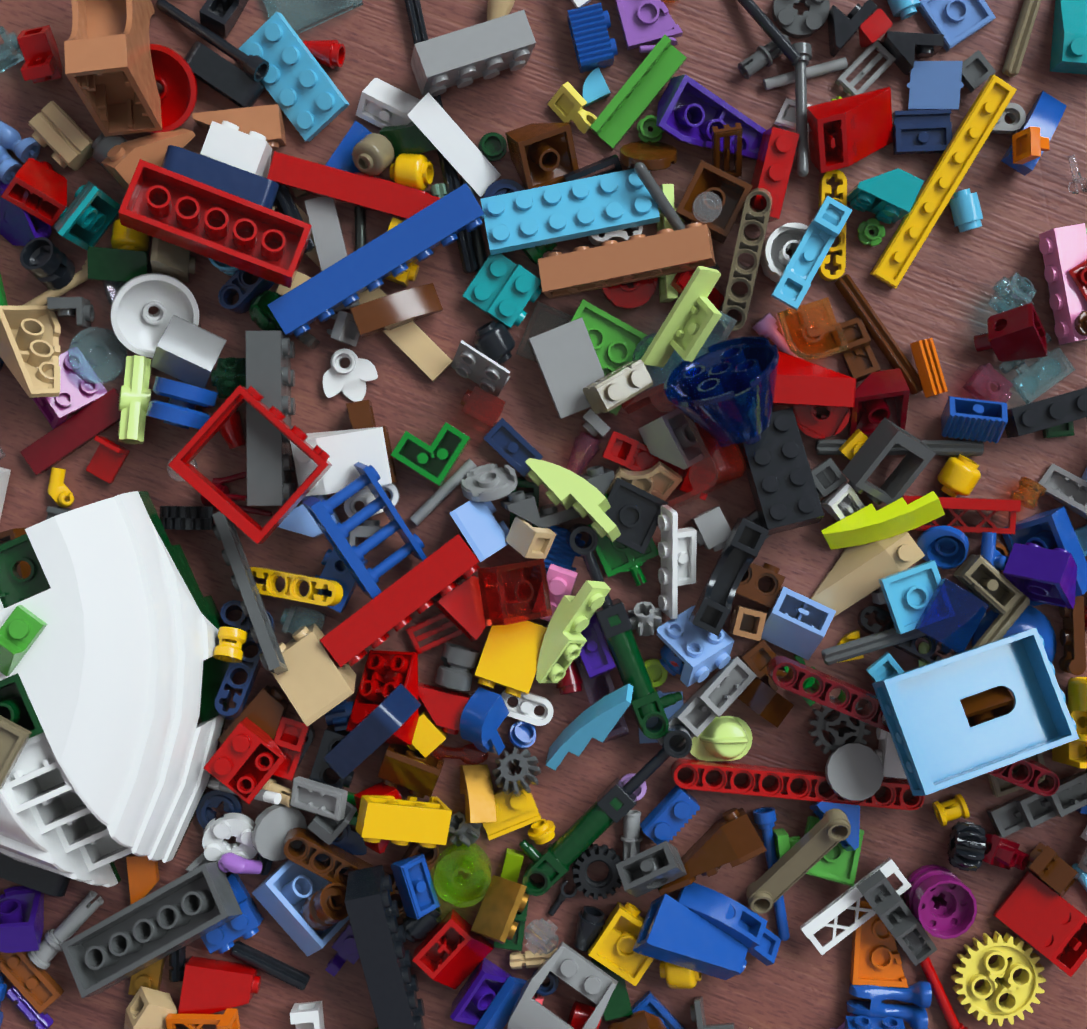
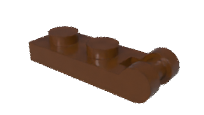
M1082 595L1075 597L1073 609L1059 606V614L1063 618L1060 642L1064 646V656L1059 660V668L1073 675H1081L1086 670L1084 596Z

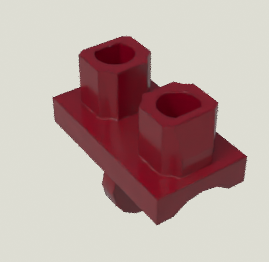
M995 834L985 835L987 838L985 847L987 849L984 853L985 858L982 861L1008 870L1011 867H1015L1024 871L1030 855L1018 850L1019 843Z

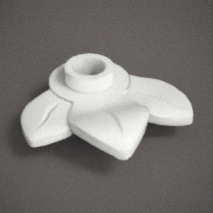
M339 349L331 357V368L323 375V390L327 398H332L342 391L350 400L354 402L362 401L366 394V382L378 378L377 370L372 362L367 359L358 358L352 350ZM343 358H348L350 360L349 367L342 368L340 361Z

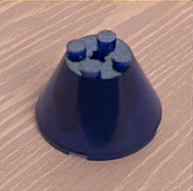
M755 336L739 337L713 344L707 347L708 353L694 359L693 362L682 361L671 371L664 383V391L668 400L715 438L719 446L725 447L741 442L750 445L761 439L760 434L771 423L779 362L778 349L776 345H771L767 338Z

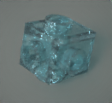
M1015 272L1009 279L1004 276L994 285L992 289L995 292L988 304L997 313H1002L1028 303L1034 305L1032 299L1037 291L1029 279Z

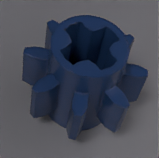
M346 698L325 714L327 726L335 725V732L346 730L354 701L347 702Z

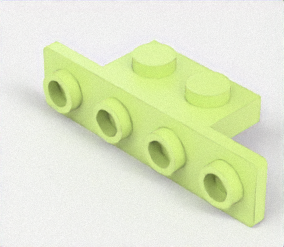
M704 266L697 267L641 358L645 365L664 367L674 350L684 361L693 362L722 316L707 298L721 276L718 270Z

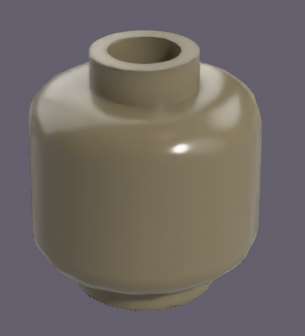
M378 133L367 134L354 146L352 151V159L355 166L360 172L370 176L380 175L393 162L395 156L391 142L385 136Z

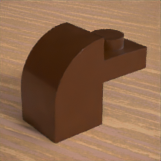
M1040 842L1030 853L1026 868L1061 897L1065 895L1080 877L1079 873L1063 861L1048 845L1045 846Z

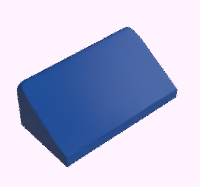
M355 121L326 163V166L350 173H360L353 162L352 151L361 139L372 132Z
M421 853L391 864L400 898L408 917L419 919L440 907L424 854Z

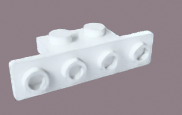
M666 504L661 505V515L658 516V526L661 531V542L658 543V553L661 557V568L658 570L661 595L658 596V605L661 611L673 620L678 618V586L696 583L697 530L693 527L678 529V513Z

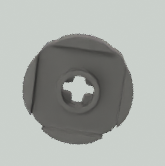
M773 0L772 4L774 22H777V25L781 28L780 30L785 35L796 39L807 38L820 30L826 22L830 11L829 0ZM799 2L804 3L808 11H804L803 15H798V10L793 8V5H798Z

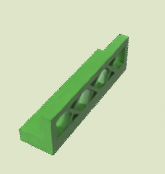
M664 35L590 126L592 132L613 150L687 60L686 56L671 45L669 37Z

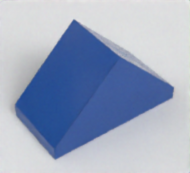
M831 802L813 803L810 809L820 820L825 812L833 808L840 809L847 815L851 826V833L847 839L839 843L846 851L856 850L859 847L860 805Z

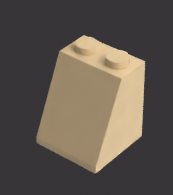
M315 623L308 628L306 625L299 628L292 635L293 639L288 643H279L288 671L279 675L272 672L307 727L354 693L356 673L348 663L340 667L321 643L320 639L325 635Z

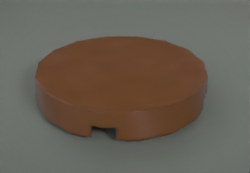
M638 141L628 143L620 148V162L628 168L631 167V163L642 162L649 171L664 170L670 167L671 163L675 164L677 160L676 148L663 142Z

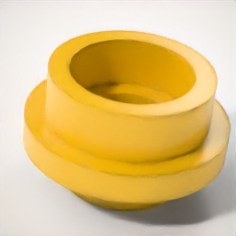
M541 819L532 823L531 828L528 830L529 838L538 845L551 841L555 837L554 822Z

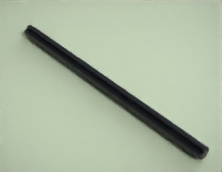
M404 0L413 43L416 44L428 40L420 0ZM441 95L432 96L443 108ZM437 149L446 192L449 194L460 187L458 173ZM465 229L456 235L458 237L457 244L463 272L470 274L478 271V265L471 233Z

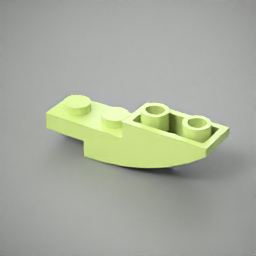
M532 458L525 461L530 469L527 475L537 486L543 484L548 489L545 494L554 505L557 506L561 503L566 510L573 506L582 518L588 515L593 521L591 527L601 538L606 535L613 542L621 535L617 525L605 514L611 508L607 498L596 487L574 472L559 465Z
M586 580L576 596H563L543 638L537 664L536 680L538 683H558L566 675V670L573 660L580 655L582 647L587 642L581 632L589 625V620L596 610L603 605L605 597L611 590L605 582Z

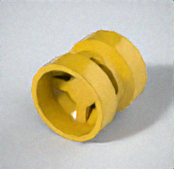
M219 627L217 635L219 644L214 649L213 657L225 662H242L244 652L241 648L246 643L248 633L238 628Z

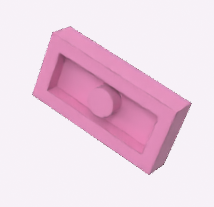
M550 564L534 616L550 622L563 596L571 595L578 573Z

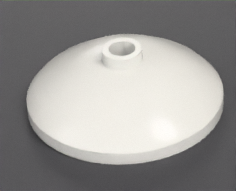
M149 273L129 280L118 290L111 305L110 317L115 335L130 351L145 357L153 358L156 347L173 315L197 326L199 325V308L192 292L181 281L165 274ZM155 306L159 310L156 314H150L148 312L149 308Z

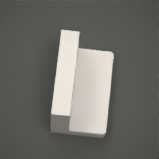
M374 78L361 93L356 116L382 129L389 126L408 125L412 120L407 114L420 102V99L378 78Z

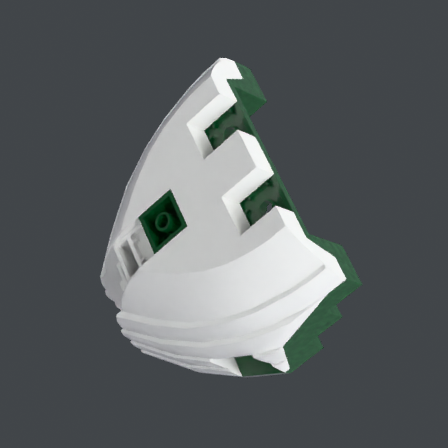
M148 491L119 494L115 497L56 515L26 528L27 534L0 545V628L19 605L24 606L47 623L45 629L12 673L6 677L0 672V715L32 732L4 786L0 790V853L17 861L80 882L107 888L121 881L113 862L117 859L133 853L136 856H147L151 861L162 859L163 863H166L176 856L212 777L204 769V766L219 749L220 742L218 738L223 733L226 721L217 712L214 703L230 662L221 661L213 657L214 649L219 644L217 637L219 627H225L212 596L203 597L181 545H171ZM21 561H26L31 566V574L27 578H22L17 572V566ZM223 702L222 705L224 706V708L226 709V712H227V711H228V707H229V702H228V703ZM199 716L202 720L201 723H198Z

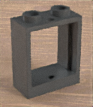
M884 417L842 473L850 480L848 484L856 492L862 494L865 491L867 492L866 495L878 505L882 502L888 505L903 496L936 453L920 439ZM898 443L909 450V452L883 485L878 488L868 482L867 479L892 447Z

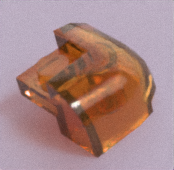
M828 297L800 305L797 310L791 308L776 314L785 343L791 352L800 358L817 360L849 350L841 324L836 322Z

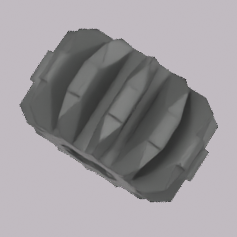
M514 746L510 755L507 751L503 750L505 758L503 760L495 759L498 768L492 770L494 777H497L495 784L498 788L503 787V792L507 795L513 791L516 797H520L522 789L527 793H531L529 785H538L539 781L535 776L541 774L540 767L536 766L539 762L536 756H531L528 749H524L520 753V750ZM519 768H521V772L519 774L515 772V775L513 776V771H519Z

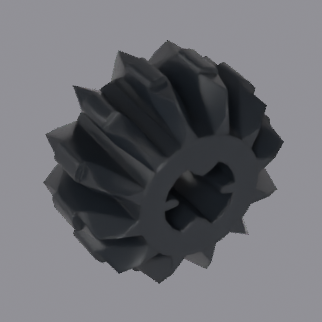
M958 821L952 827V833L949 835L950 840L947 852L949 863L953 867L959 868V870L976 871L981 867L982 860L985 858L984 853L987 849L985 847L987 840L985 830L972 822Z

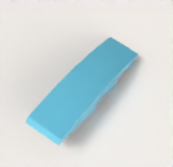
M627 684L604 696L572 721L549 747L546 766L556 770L568 752L579 757L592 737L603 743L631 704L633 686Z

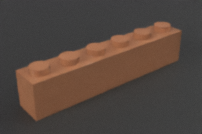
M691 223L686 225L685 229L676 231L673 229H662L657 231L656 235L647 237L643 234L633 235L623 242L609 240L602 242L601 246L594 248L580 246L574 248L573 252L562 254V252H551L546 254L545 258L538 259L542 292L549 299L696 270L698 266H716L711 232L707 224L702 225V223Z

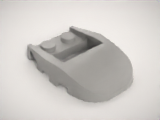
M561 942L556 952L541 964L523 986L521 994L510 1013L507 1029H574L533 999V996L550 971L597 1005L582 1029L597 1028L618 981L564 942Z

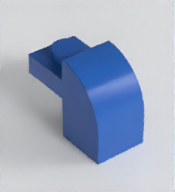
M478 687L466 703L461 715L460 735L462 739L474 743L476 748L484 753L489 751L500 755L505 748L497 731L509 714L502 696Z

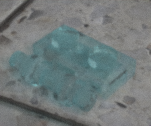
M1046 333V342L1049 343L1051 337ZM1060 347L1054 348L1050 352L1047 350L1048 356L1038 358L1039 360L1030 367L1024 362L1026 359L1006 361L999 365L1000 370L1004 374H1007L1012 369L1017 371L1019 375L1010 382L1026 404L1031 403L1076 370Z

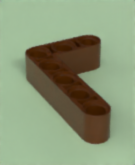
M300 827L293 828L286 834L284 842L285 856L290 861L332 883H341L347 887L348 875L340 872L344 867H350L354 871L373 867V865L336 845H328L317 835ZM294 840H300L305 845L300 849H296L290 843ZM412 842L402 859L421 854L418 851L421 847L419 843ZM437 844L436 848H432L429 853L424 854L429 872L439 856ZM318 854H326L329 856V859L325 862H320L315 857ZM392 874V876L390 875L392 881L393 892H390V895L396 893L399 894L394 876ZM401 900L397 901L399 915L405 912Z

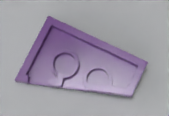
M614 0L627 50L638 48L641 45L657 43L664 35L674 38L682 36L681 28L678 24H675L668 13V8L661 0Z

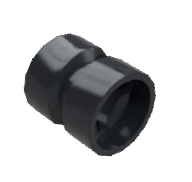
M34 238L23 247L20 253L21 265L48 289L58 290L67 286L75 275L74 263L48 238Z

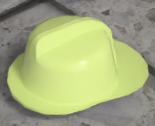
M715 717L698 737L692 738L690 753L703 761H734L741 759L751 748L753 739L751 729L739 717Z

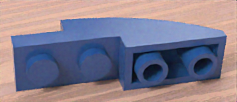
M693 882L681 888L676 901L749 948L748 952L766 966L774 964L781 939L766 928L768 921L737 901Z

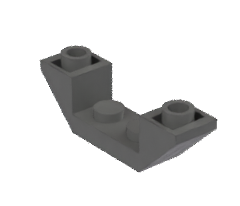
M603 465L586 469L587 473L579 475L596 487L603 495L606 494L615 477L614 471L603 467ZM524 491L510 493L507 495L508 499L500 501L501 507L540 528H548L581 517L573 506L566 510L562 504L556 506L554 503L540 507L538 512L535 497L524 493Z

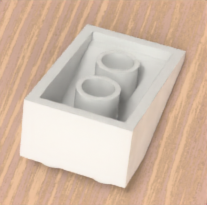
M383 427L306 433L308 438L305 441L313 448L318 445L330 455L327 460L332 464L331 468L306 496L337 493L360 476L354 466L357 462L367 466L372 465L380 475L381 479L378 480L380 485L392 483ZM290 441L298 486H300L318 465Z

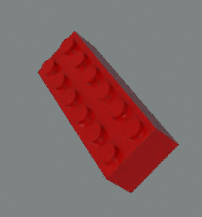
M141 159L138 162L118 211L120 223L123 226L288 288L292 286L312 228L311 224Z
M457 534L320 639L321 643L340 667L346 663L350 667L368 654L365 651L368 646H371L373 649L378 647L390 637L387 633L389 630L394 628L396 632L412 620L410 614L415 610L421 614L435 603L432 597L438 593L442 597L457 586L455 582L457 578L462 575L467 579L480 568L477 564L480 561L463 534Z

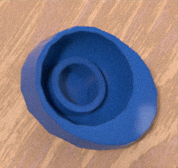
M942 525L929 528L917 540L918 547L925 555L923 559L925 561L934 560L937 567L941 569H951L959 566L964 562L969 551L968 537L961 530L951 526Z

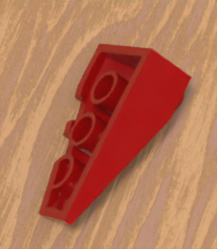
M744 348L735 372L733 401L749 405L854 408L856 379L773 348Z

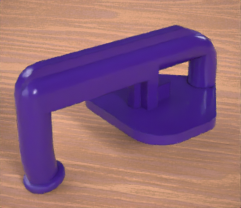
M0 180V234L15 246H25L29 241L38 237L49 238L52 232L49 224L1 197L9 184H4Z

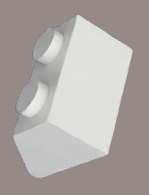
M223 120L222 124L212 121L200 154L267 178L270 169L272 147L266 141V137L254 131H250L249 135L238 131L239 127L228 121Z

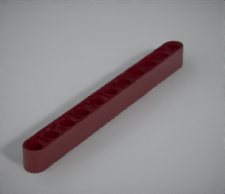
M776 656L769 661L767 673L779 687L890 733L886 720H882L883 712L876 694L784 656ZM780 667H789L786 676L776 677L777 670ZM809 677L815 678V682L810 688H803L805 679ZM833 689H841L840 695L837 698L829 699L830 692ZM866 699L865 707L856 710L857 702ZM1029 758L988 772V774L1046 797L1055 794L1060 785L1059 778L1055 773L1043 764ZM1020 764V769L1012 774L1014 766ZM1043 775H1046L1045 780L1042 783L1037 784L1039 778Z

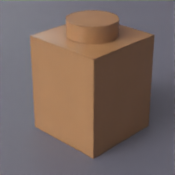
M734 604L728 632L733 635L760 641L767 613Z

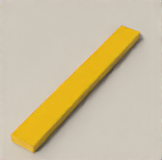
M994 74L989 76L917 195L910 212L905 215L870 275L893 289L897 288L1017 89Z

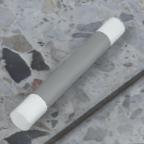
M211 777L208 788L235 794L219 780ZM261 789L254 799L278 805L281 802L282 796L280 793Z

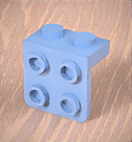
M695 606L680 613L677 619L669 620L657 628L656 635L684 662L680 680L687 687L695 682L700 683L704 681L710 672L715 669L724 668L731 660L730 654L735 641L723 629H721L719 636L692 624L689 618Z

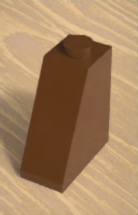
M269 685L264 687L243 710L241 715L218 738V741L223 744L236 726L246 717L269 734L274 741L281 718L285 717L289 705L285 700L286 695L275 686L272 688Z

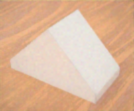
M848 483L842 484L821 501V506L837 522L865 507Z

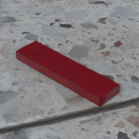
M113 388L20 452L35 475H41L94 439L95 436L100 435L120 421L121 411H118L120 393L117 389Z

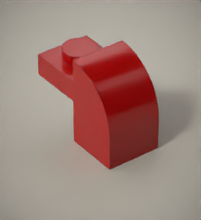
M50 25L21 31L17 41L25 59V63L20 69L24 81L32 80L35 84L62 78L59 51Z

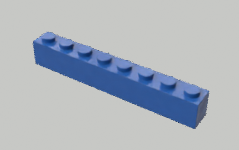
M467 183L271 302L268 304V307L285 335L292 336L294 334L297 338L311 329L309 324L319 319L320 322H324L334 316V309L343 304L346 308L360 299L358 294L367 289L369 292H373L383 286V279L392 274L395 278L409 269L407 264L416 259L418 262L426 260L434 254L432 249L442 244L443 247L452 244L458 239L456 234L465 229L468 232L475 230L483 224L481 219L486 217L485 213Z

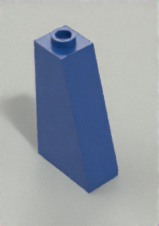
M665 893L651 902L633 951L727 980L735 975H740L744 971L747 964L745 958L749 948Z

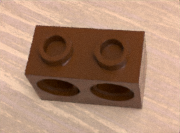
M764 562L763 567L751 563L738 586L736 594L773 608L785 577L778 574L780 569ZM768 576L771 580V586L767 591L762 592L758 588V581L761 577Z

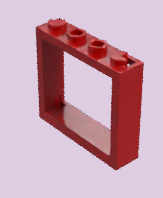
M239 385L168 466L256 544H263L331 468L332 464L327 460L330 455L318 445L313 448L305 441L308 436L296 425L290 428L283 421L286 416L275 406L269 409L263 404L261 400L264 397L255 388L250 386L247 389ZM244 401L249 403L318 465L263 528L190 464L194 457Z

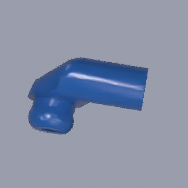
M982 532L980 555L998 571L1004 570L1009 557L1002 555L996 549L997 533Z

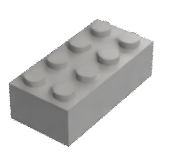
M521 10L414 44L410 65L422 96L428 92L431 96H438L446 92V88L455 85L458 88H462L472 84L474 79L480 77L491 79L499 75L502 70L510 68V71H516L523 68L530 58L536 41L525 11Z

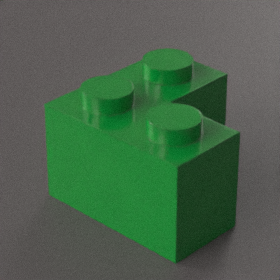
M445 422L431 446L405 431L391 456L438 486H442L471 438Z

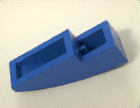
M1042 91L1027 114L1024 125L1016 133L1030 126L1040 127V136L1049 138L1050 141L1067 105ZM1011 143L1001 162L1025 176L1034 169L1040 157L1025 164H1013Z

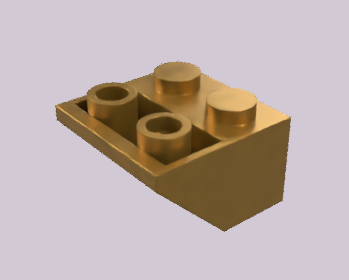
M493 875L471 931L501 944L505 943L506 939L512 940L518 923L514 921L517 911L523 912L529 895L525 893L527 886Z

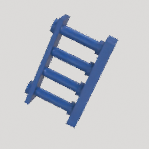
M357 462L354 466L360 476L327 500H319L311 495L302 503L362 592L373 599L382 592L376 584L379 582L378 578L410 554L422 561L427 556L422 550L425 547L423 542L416 534L412 535L379 484L378 480L381 478L372 465L367 466ZM365 486H368L375 499L342 524L340 522L336 524L331 517L334 513L333 510ZM380 509H383L390 522L357 547L355 545L351 547L346 539L349 537L348 533ZM397 531L405 544L374 568L366 569L361 562L365 559L364 555Z

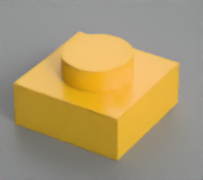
M857 429L839 450L851 461L868 437L860 429Z

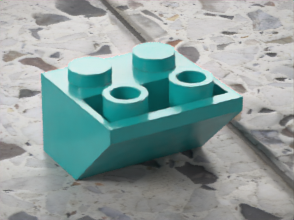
M897 168L859 182L847 194V201L850 202V206L855 210L861 212L867 210L875 214L877 220L886 224H891V222L895 224L910 212L924 180Z

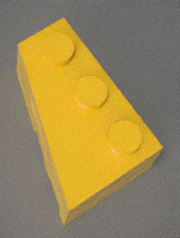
M362 795L356 831L364 841L371 843H380L381 839L391 840L396 845L406 846L409 842H416L422 847L436 848V844L446 845L452 810L437 796H431L429 802L417 801L416 796H408L407 800L395 799L394 796Z

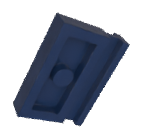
M951 109L894 111L892 114L894 125L892 127L893 155L943 153L952 139Z

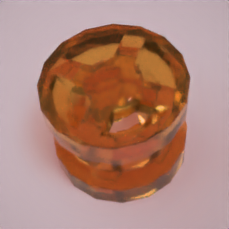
M1021 477L1018 481V489L1012 491L1010 498L1012 500H1021L1022 506L1035 510L1038 506L1037 500L1040 496H1044L1047 489L1032 479Z

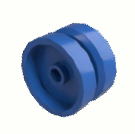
M156 376L153 386L154 393L168 397L169 401L168 403L158 400L149 401L146 416L164 420L163 423L185 429L192 427L200 430L209 420L210 415L196 411L195 407L196 405L206 408L215 407L218 393Z

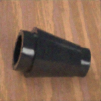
M584 906L583 910L579 911L573 943L577 949L588 951L604 926L605 914L600 909L593 906Z

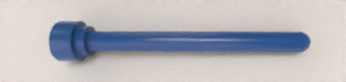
M761 807L753 810L754 823L758 824V828L762 831L763 844L767 850L765 851L767 868L770 869L778 861L772 829L777 818L774 807ZM782 895L773 905L778 936L782 941H787L790 938L784 896Z

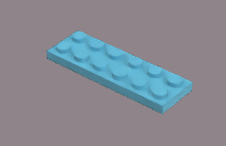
M634 168L480 199L482 210L486 216L484 217L491 255L660 222L658 206L634 171Z

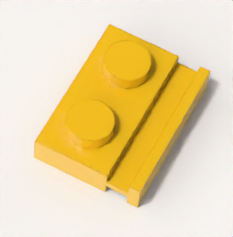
M502 789L494 792L496 822L482 824L490 841L541 820V815L532 793H527L522 789L520 797H516L513 791L507 795Z

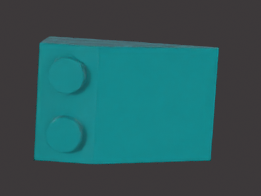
M1055 0L1049 72L1087 75V0Z
M90 181L78 188L74 195V201L69 207L65 208L54 225L58 234L87 251L88 246L94 247L115 221L121 206Z

